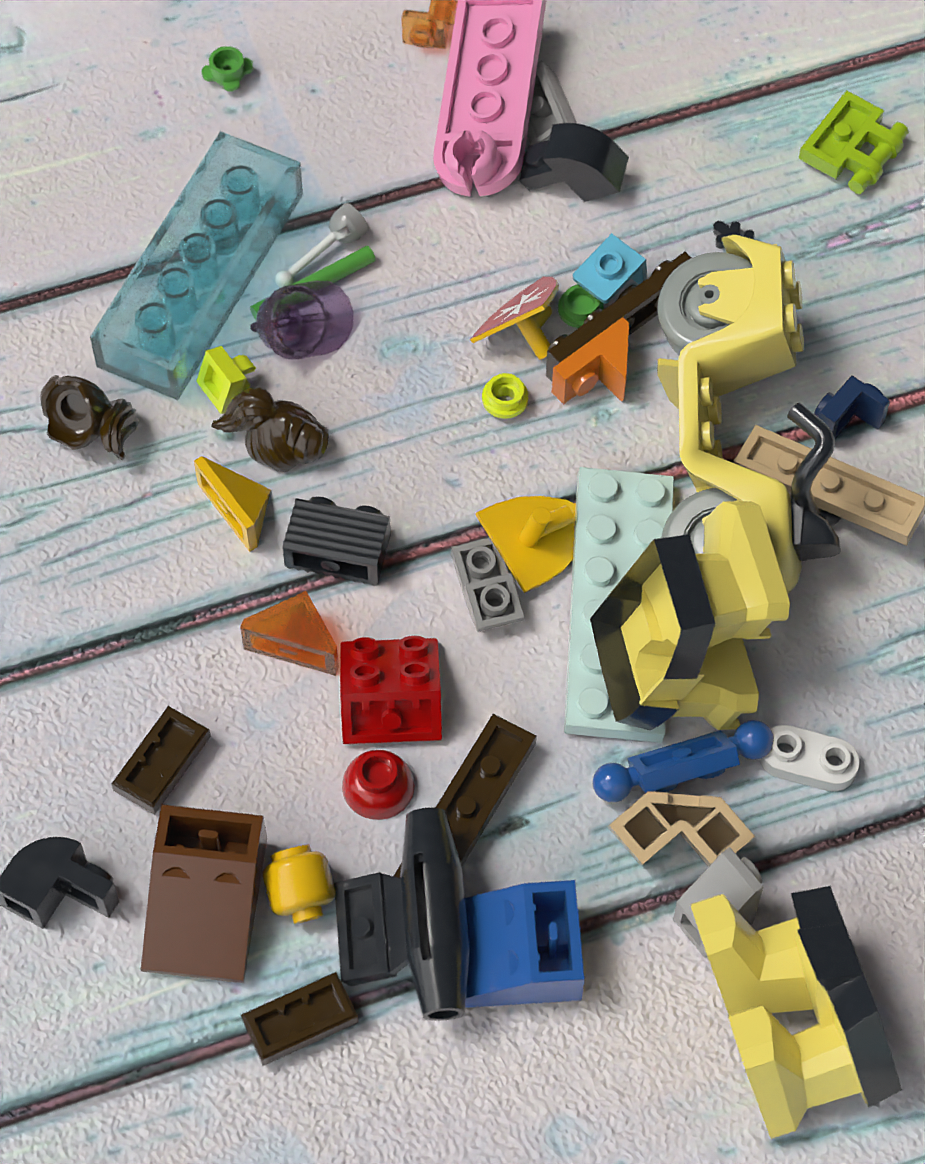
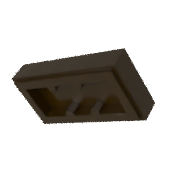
M167 706L111 783L113 791L155 815L161 804L164 803L211 737L210 729Z
M337 971L241 1014V1020L262 1066L359 1023L358 1015Z

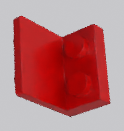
M407 636L402 639L375 640L369 637H362L340 643V701L343 744L442 741L438 640L436 638Z

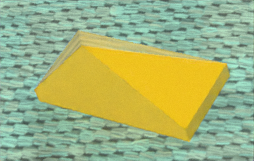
M203 456L194 460L199 487L248 551L251 552L258 547L271 489Z

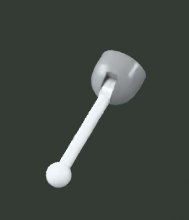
M343 204L330 218V234L289 270L279 271L275 277L276 284L281 288L292 285L293 277L336 240L342 243H352L361 238L369 231V226L361 213L351 204Z

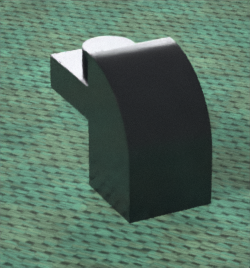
M577 123L553 124L549 140L528 146L519 181L529 191L564 181L584 202L620 192L629 156L609 136L593 127Z
M48 837L28 844L15 854L0 875V906L44 929L65 895L107 918L111 916L120 901L113 883V877L95 864L88 863L86 865L87 859L81 842L70 838Z

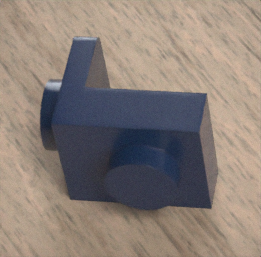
M851 375L835 395L829 392L822 398L814 414L828 425L833 432L834 439H836L855 416L873 428L879 429L885 422L890 401L877 387L869 383H863Z

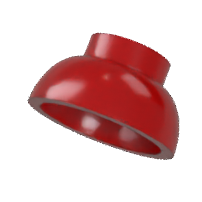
M371 750L360 754L348 765L343 776L342 792L348 806L358 815L373 820L388 819L402 812L410 803L414 793V778L407 763L395 753L386 750Z

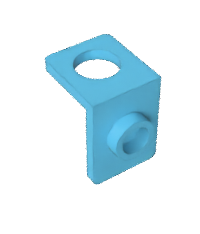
M611 233L573 273V280L599 301L606 304L630 279L637 284L646 280L647 263L643 256Z

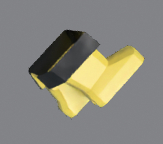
M723 501L704 522V554H695L690 534L653 539L591 616L590 621L600 666L616 722L652 730L670 717H703L717 730H733L740 726L739 719H737L740 714L755 713L757 711L759 691L743 639H770L772 635L767 626L772 621H786L790 608V600L760 505L752 501Z
M831 886L790 893L797 917L759 931H755L723 894L690 904L708 960L728 1012V1019L745 1071L770 1139L796 1131L808 1108L858 1093L861 1094L869 1108L902 1091L876 1004ZM814 1010L818 1023L791 1035L772 1014Z

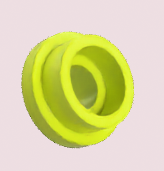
M502 373L494 376L486 383L482 391V403L491 415L497 418L509 419L520 415L526 409L529 394L527 387L517 376ZM501 396H509L512 398V400L502 401L498 398Z

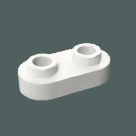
M779 725L771 728L774 737L772 750L764 758L759 759L764 770L770 775L831 792L844 790L855 780L859 769V756L855 748L847 741L789 725ZM788 743L794 748V751L790 753L782 752L777 745ZM828 756H837L842 760L843 764L839 766L831 765L826 758Z

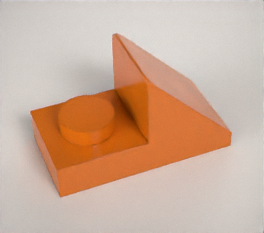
M622 317L553 367L552 393L563 404L576 395L583 396L596 385L598 379L620 401L624 400L629 322Z

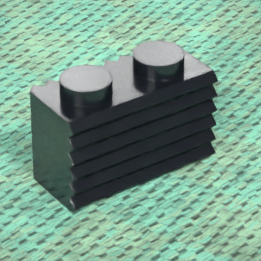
M315 496L310 498L309 501L296 498L282 546L284 566L288 569L295 568L298 571L304 570L308 573L313 571L317 575L322 573L325 576L332 575L335 578L341 577L344 580L351 579L354 582L360 581L364 584L369 582L373 586L377 585L391 536L390 516L383 515L377 508L366 505L358 506L356 509L339 507L332 500L325 497Z

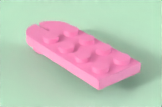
M458 0L433 155L434 165L442 183L452 192L471 196L474 181L479 196L491 195L508 187L517 178L522 169L546 0Z

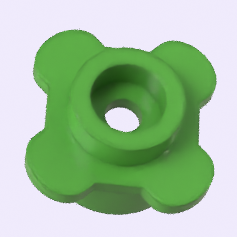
M219 47L210 54L209 65L202 68V77L205 81L217 82L226 91H235L240 87L241 79L253 71V63L249 58H243L242 53L234 47Z

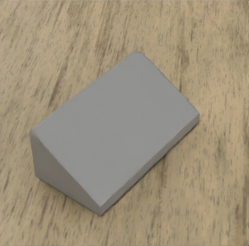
M539 61L537 64L527 133L530 145L549 140L553 124L577 123L557 75L543 61Z

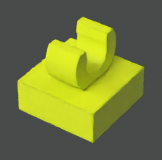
M218 346L206 350L196 382L220 414L226 412L233 397L250 387V382L244 375L255 372L256 367L247 355H238L231 359L224 348Z

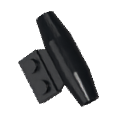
M420 808L406 815L401 878L377 872L334 883L340 977L342 983L351 987L396 977L397 973L409 964L422 1017L431 1021H445L463 1016L466 1006L470 946L463 870L447 812L441 808Z

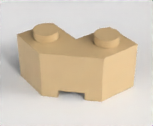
M649 791L607 826L640 865L648 861L679 833L708 867L729 847L737 853L755 837L721 797Z

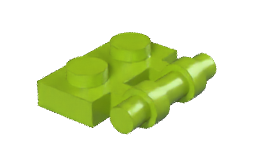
M846 90L802 145L798 159L834 179H837L845 168L854 172V176L848 182V186L853 192L861 194L868 185H874L883 174L882 167L888 159H893L904 147L903 140L908 135L909 130L901 122L894 123L890 130L880 125L884 110ZM865 142L875 147L869 156L859 151Z

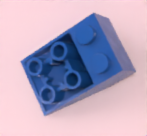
M575 880L522 883L465 898L470 946L465 1008L582 1000L585 979Z

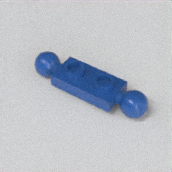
M749 720L742 723L737 728L735 735L727 737L719 730L627 758L628 768L619 763H606L596 770L592 781L593 789L596 795L603 801L616 803L624 800L630 794L632 787L638 785L645 793L648 791L665 793L675 789L679 783L697 777L701 779L715 778L722 775L725 769L740 765L738 755L750 760H758L768 755L772 750L773 733L765 723L758 720Z

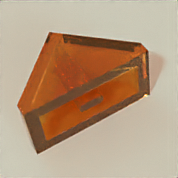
M307 591L243 619L240 630L244 650L336 676L339 668L337 645Z

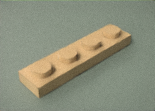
M755 425L735 458L734 463L777 479L787 487L789 495L792 496L791 484L794 475L803 459L812 449ZM832 457L829 458L828 462L819 471L811 486V491L818 508L906 546L925 514L924 496Z

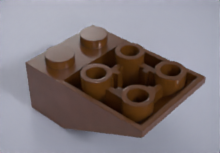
M161 804L152 854L141 972L244 983L267 844L263 815Z

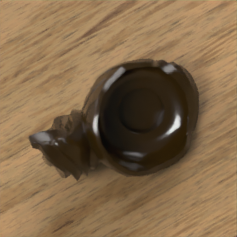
M52 376L40 393L43 415L48 418L47 436L73 450L88 446L100 436L104 449L123 460L125 458L123 451L124 442L136 430L139 424V419L136 417V409L132 408L131 402H127L125 399L109 401L104 391L96 384L78 376Z
M256 387L255 389L248 388L234 396L224 415L218 420H214L211 425L212 428L222 430L223 432L246 431L245 445L249 456L255 461L280 472H287L298 463L307 464L310 461L314 462L316 459H320L327 449L329 438L328 429L321 425L310 411L291 401H274L271 394L261 387Z

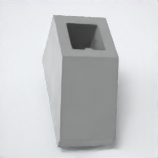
M729 847L715 859L677 900L673 920L704 958H707V954L690 904L723 894L744 919L752 925L764 887L761 884L762 877L759 871L749 859L745 857L740 859Z

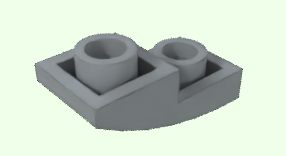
M486 538L451 547L450 554L477 632L523 621L525 617L512 573H508L506 563L491 539Z

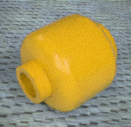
M309 844L292 847L272 854L270 856L272 863L264 868L262 877L273 913L279 916L292 915L294 924L323 917L322 906L329 904L335 898L334 883L326 856L320 852L311 851Z

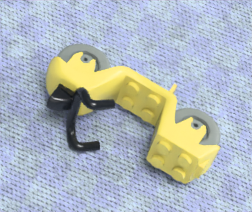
M730 235L721 239L726 253L711 252L701 254L678 266L665 281L658 299L660 325L671 348L679 355V359L659 358L657 376L669 401L679 409L680 458L697 493L683 500L672 511L664 525L661 538L690 534L695 554H704V522L711 512L723 501H752L761 506L786 591L789 594L798 583L802 569L801 561L833 557L841 552L839 537L832 526L837 524L842 518L825 510L819 512L811 491L814 479L833 454L835 439L828 425L804 405L797 403L790 409L787 418L815 441L814 447L803 459L794 475L791 484L793 499H791L787 487L777 479L723 459L721 442L714 439V425L721 424L722 422L719 396L796 367V352L804 351L803 329L801 323L797 324L796 310L802 309L803 305L800 281H796L793 260L786 261L782 248L777 246V244H769L739 235Z

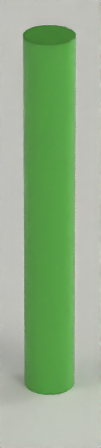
M367 245L251 305V313L255 320L260 322L375 262V255Z

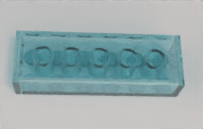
M219 132L90 335L97 368L179 400L201 364L206 350L210 349L302 198L301 162L227 133Z

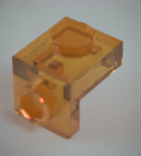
M431 0L428 12L403 10L401 17L403 43L421 48L445 49L450 25L454 26L458 0Z

